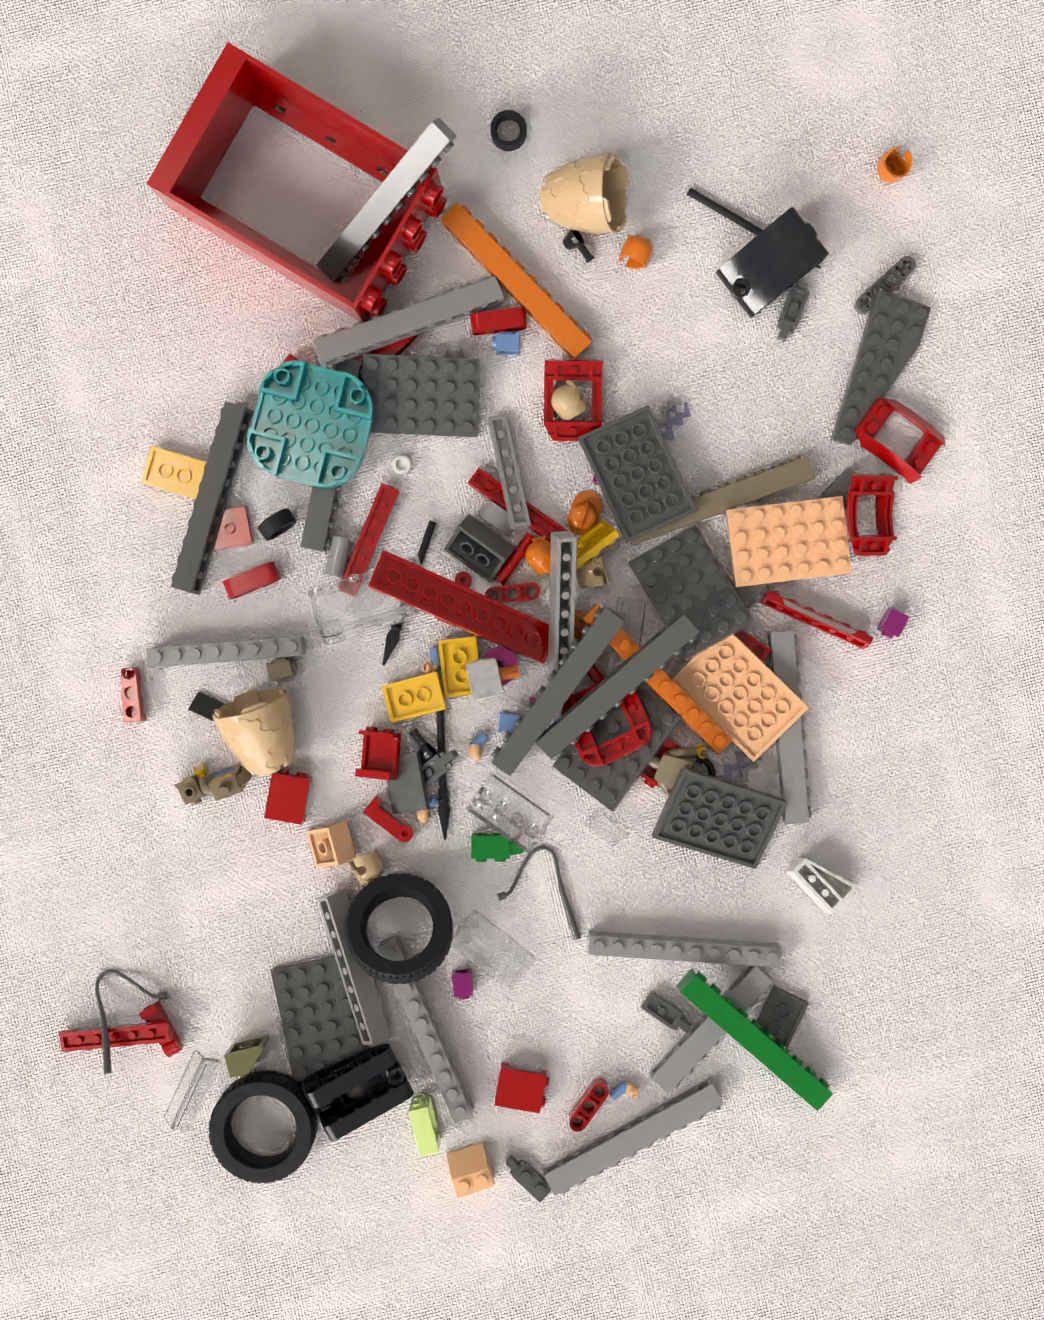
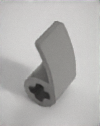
M489 500L479 517L509 537L513 530H511L507 512Z

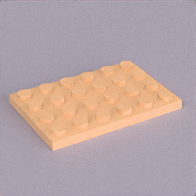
M843 496L726 510L735 587L852 573Z
M735 634L694 656L672 679L753 762L809 709V706Z

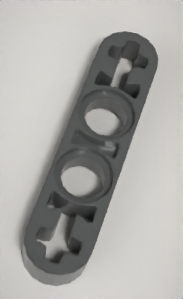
M904 256L858 297L854 303L855 311L859 314L868 313L875 296L873 288L880 287L882 291L890 293L914 271L916 267L914 258ZM908 262L910 264L909 267L900 273L898 270ZM894 274L897 277L896 283H889L887 275ZM870 298L871 301L866 307L861 308V302Z

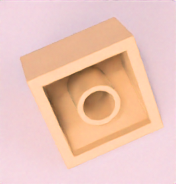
M346 821L306 831L316 868L340 865L356 857Z
M483 1141L447 1153L451 1180L457 1198L494 1186L495 1177Z

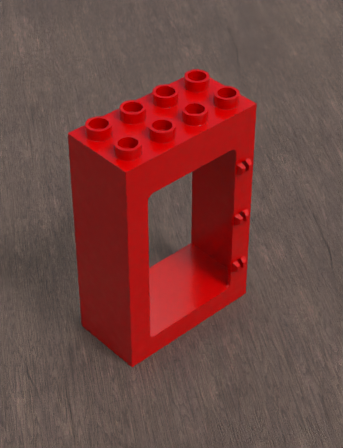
M227 42L146 184L168 207L357 321L367 322L370 317L382 315L388 302L382 296L388 285L392 284L397 287L407 271V266L402 263L409 250L414 253L420 250L427 237V232L422 230V227L429 216L437 219L446 205L447 198L442 196L444 186L441 185L437 168H430L428 178L423 183L419 182L415 186L417 191L410 198L406 197L404 207L399 212L395 211L392 214L394 218L387 226H382V233L375 240L372 239L370 242L371 246L363 254L349 280L345 283L337 280L332 282L318 268L203 200L201 196L252 107L261 109L382 183L408 150ZM276 106L285 111L284 114L276 110ZM329 137L331 140L336 142V144L334 145L333 143L326 140V138ZM380 167L387 175L382 174L377 169Z

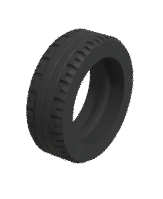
M409 873L387 874V876L376 878L373 882L371 881L365 885L363 890H360L354 897V901L351 902L348 909L349 913L346 915L345 920L347 944L357 964L371 977L381 982H388L389 984H409L412 981L416 982L425 978L426 975H430L436 970L437 966L442 964L445 956L448 955L453 940L451 911L444 895L430 881L424 880V878L417 875L412 876ZM396 897H409L422 903L429 911L433 922L431 939L421 953L410 959L402 961L386 959L377 954L369 944L367 938L368 919L375 908L383 902Z
M255 1071L252 1074L248 1073L247 1076L235 1080L223 1092L210 1117L209 1138L212 1151L218 1162L229 1173H232L233 1176L247 1182L250 1181L251 1183H272L288 1177V1175L294 1173L304 1163L316 1138L318 1115L315 1114L304 1094L302 1085H300V1082L295 1081L293 1077H289V1075L281 1072L278 1073L277 1071ZM253 1096H268L279 1100L289 1108L296 1121V1135L286 1151L275 1156H259L247 1151L239 1144L233 1134L231 1122L236 1108L244 1100Z

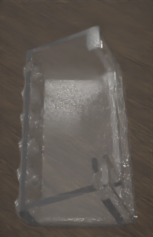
M419 556L404 558L422 567ZM371 568L359 575L352 574L343 580H333L328 585L315 586L308 591V597L325 645H332L426 615L427 613L369 588L368 584L375 568Z

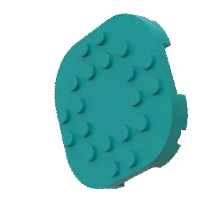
M288 361L281 363L282 365L274 370L271 369L259 386L258 390L260 393L251 428H248L247 432L248 449L256 464L273 476L317 488H334L347 483L356 475L362 465L374 421V403L369 391L359 379L347 372L322 368L308 364L305 361Z

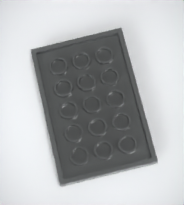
M363 354L362 383L373 399L375 410L371 433L477 437L480 359Z
M648 405L577 438L626 544L697 512V508Z
M696 525L628 562L665 626L679 613L684 611L699 628L698 638L694 642H688L683 646L684 649L681 654L685 661L754 623V620Z
M640 687L636 692L652 724V739L644 747L605 766L593 767L579 757L575 744H569L565 748V752L553 764L555 769L612 812L616 810L682 720L679 715ZM621 705L616 708L613 706L604 719H598L594 723L595 726L591 729V732L599 746L630 731L631 727Z
M681 767L651 835L653 838L756 869L787 802L785 799Z
M335 956L270 970L293 1079L295 1081H303L307 1076L338 1060L366 1050V1045H362Z

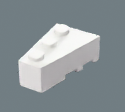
M798 857L785 870L824 912L833 914L858 888L857 885L831 873L807 858Z

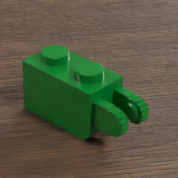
M472 833L471 859H475L476 862H486L487 859H495V862H505L506 859H510V855L524 853L525 844L522 841H510V836L507 833Z

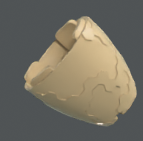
M607 152L583 157L566 163L544 176L543 183H545V186L541 187L540 201L543 212L548 214L546 215L547 219L571 230L593 234L619 233L624 228L627 221L625 215L626 189L629 183L626 167L621 165L615 153Z
M279 685L274 689L259 692L257 690H249L236 695L233 701L221 708L214 709L215 713L212 714V717L224 742L252 775L272 774L281 769L280 765L283 764L286 767L293 762L295 724L288 692Z

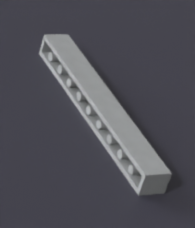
M487 276L480 279L477 283L464 284L460 289L447 290L438 297L435 295L430 296L424 302H413L407 308L401 310L397 308L390 311L387 315L374 316L370 321L357 322L348 329L340 328L331 335H320L313 341L314 348L322 368H326L468 317L472 313L482 312L501 305L504 296L496 277L490 278Z
M794 630L767 632L768 647L771 649L769 653L770 669L802 699V693L798 688V684L801 683L800 672H797L799 655L795 651V646L798 645L797 634H794ZM804 714L776 740L780 798L785 799L787 802L782 813V822L785 824L809 823V817L812 815L811 807L808 806L807 798H810L809 787H806L808 769L805 768L804 760H807L806 749H803L805 731L804 729L802 730L801 722L804 721Z
M588 931V955L781 968L782 948L778 943Z
M398 935L380 942L378 949L382 957L393 961L408 959ZM412 981L409 984H394L454 1123L456 1124L472 1117V1104L418 981Z
M709 1078L543 1169L544 1177L555 1196L565 1194L574 1185H581L587 1178L600 1175L607 1167H614L620 1163V1160L626 1157H633L637 1151L642 1148L647 1149L659 1139H666L670 1136V1133L675 1130L684 1129L688 1123L701 1120L708 1112L719 1110L721 1105H723L722 1099Z

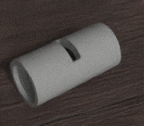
M337 536L332 537L329 550L331 556L327 559L325 574L343 578L352 540Z

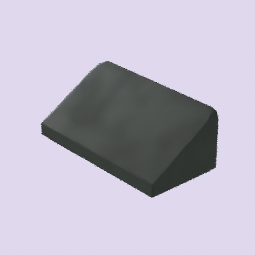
M198 692L188 710L214 722L212 714L215 713L214 709H219L226 704Z

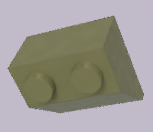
M269 1035L234 1043L230 1046L224 1055L230 1078L236 1076L239 1079L248 1075L269 1041Z

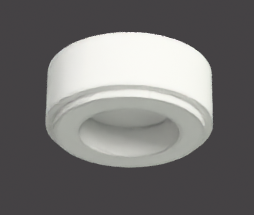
M399 455L394 458L392 467L397 474L406 475L410 472L412 463L407 456Z

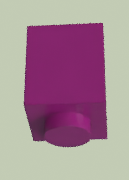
M889 608L886 610L877 629L882 631L881 635L886 638H898L909 616Z
M472 968L453 970L454 998L458 997L460 1000L469 999L474 993Z

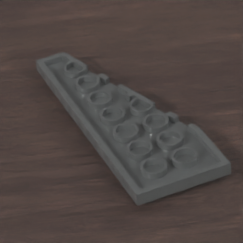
M882 290L875 292L831 440L846 445L852 444L857 437L855 428L875 400L886 395L919 347L931 307Z

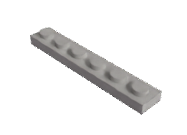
M507 415L488 417L489 431L511 530L530 527V518Z

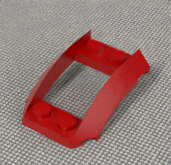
M554 358L544 360V426L553 441H578V437L602 426V360H557ZM554 380L592 381L591 421L553 420L554 408L552 407L551 399L554 393Z
M877 398L855 428L856 436L859 437L861 443L860 447L869 451L896 473L902 475L909 484L922 478L920 474L941 445L945 446V437L917 413L894 399ZM893 411L903 416L924 433L905 461L873 439Z
M852 473L847 496L846 515L849 537L855 555H887L890 551L888 547L893 540H897V536H894L892 509L895 495L893 486L895 480H898V476L883 473L880 475ZM859 495H876L875 516L878 535L858 534L857 502Z

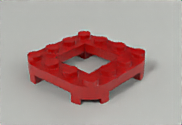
M597 684L574 695L571 694L563 704L561 716ZM636 691L631 695L628 693L620 704L631 727L630 731L599 746L591 730L587 733L584 731L579 735L580 739L575 743V746L579 752V757L584 762L593 767L605 766L641 749L652 739V724Z

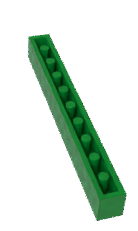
M691 968L676 985L680 993L818 1111L833 1095L828 1089L830 1085L822 1077L818 1079L816 1072L809 1066L805 1068L802 1065L803 1061L797 1055L791 1056L788 1053L790 1050L782 1042L780 1044L776 1043V1038L769 1031L765 1033L761 1029L763 1026L757 1020L753 1019L751 1021L748 1018L749 1014L742 1007L737 1009L734 1006L735 1002L728 995L725 997L721 995L719 987L714 983L710 985L706 982L708 978L700 971L696 973Z

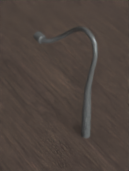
M536 847L525 858L509 891L498 893L499 901L507 899V896L513 892L524 867L535 852L539 850L548 851L555 862L559 893L573 939L579 940L581 936L564 891L557 856L549 847Z
M114 970L101 973L95 983V994L101 1017L104 1075L112 1074L107 1020L99 993V983L103 976L108 974L118 975L151 998L162 1000L168 997L166 991L153 994L128 976Z

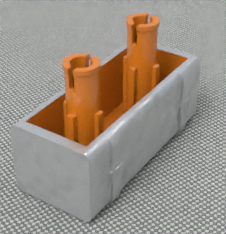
M496 658L475 660L466 665L473 698L500 694L503 689V680L520 677L519 671L512 672L519 670L518 664L500 668Z

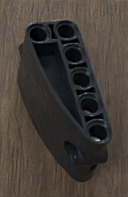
M791 207L746 244L715 273L731 292V296L738 301L749 317L752 318L820 264L829 255V252L817 238L818 235L812 225L805 222L795 208ZM743 286L745 293L737 294L735 287Z
M388 1043L371 1047L338 1060L307 1076L301 1083L304 1094L315 1114L318 1115L330 1141L340 1139L405 1102L414 1094V1090Z

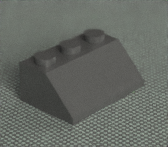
M470 514L459 524L444 548L445 551L489 583L492 582L515 549L513 545Z

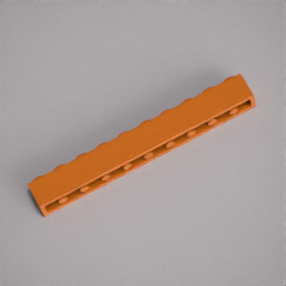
M457 202L441 217V224L492 277H496L498 283L522 308H525V311L556 344L572 360H577L591 346L590 335L585 330L581 331L577 327L578 323L571 316L568 318L564 314V308L558 302L554 303L550 299L551 295L544 288L541 290L537 285V280L531 274L528 276L523 271L524 267L519 261L514 262L510 257V252L505 247L501 248L497 244L498 240L492 233L488 234L484 230V225L478 219L474 220L470 216L471 212L469 209Z
M593 604L580 618L586 624H591L594 620L593 614L600 606ZM621 627L608 644L623 662L640 648ZM657 668L653 672L654 675L644 683L674 713L679 715L682 721L713 752L720 754L732 740L662 669Z

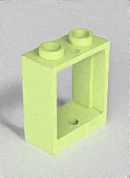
M418 1094L411 1099L408 1112L421 1157L439 1152L441 1136L430 1094Z

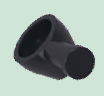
M569 230L562 241L566 249L573 250L578 248L587 263L594 259V255L584 245V239L579 231Z
M417 728L409 733L420 746L418 752L423 764L437 754L434 747L423 739Z

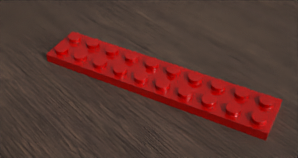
M385 550L381 552L368 584L369 588L540 664H545L548 656L549 624Z

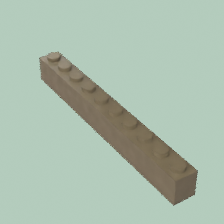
M799 455L789 459L790 463L785 465L782 462L772 465V469L766 472L765 469L753 472L754 476L752 477L741 476L735 479L736 483L730 485L728 482L722 483L717 486V490L711 491L710 488L699 492L700 496L693 498L690 495L697 508V512L633 540L631 545L634 546L724 513L726 510L743 506L811 481L815 477L807 456L801 458Z

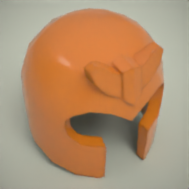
M899 147L885 152L877 162L876 170L880 179L887 183H894L904 178L910 172L913 162L909 151L903 154L905 160L898 152H895Z
M628 234L618 261L621 262L623 257L629 256L626 267L632 269L647 268L653 255L652 243L644 236Z
M545 535L543 537L539 536V538L534 537L532 539L533 543L526 549L525 558L537 574L543 575L550 571L551 543L546 540Z

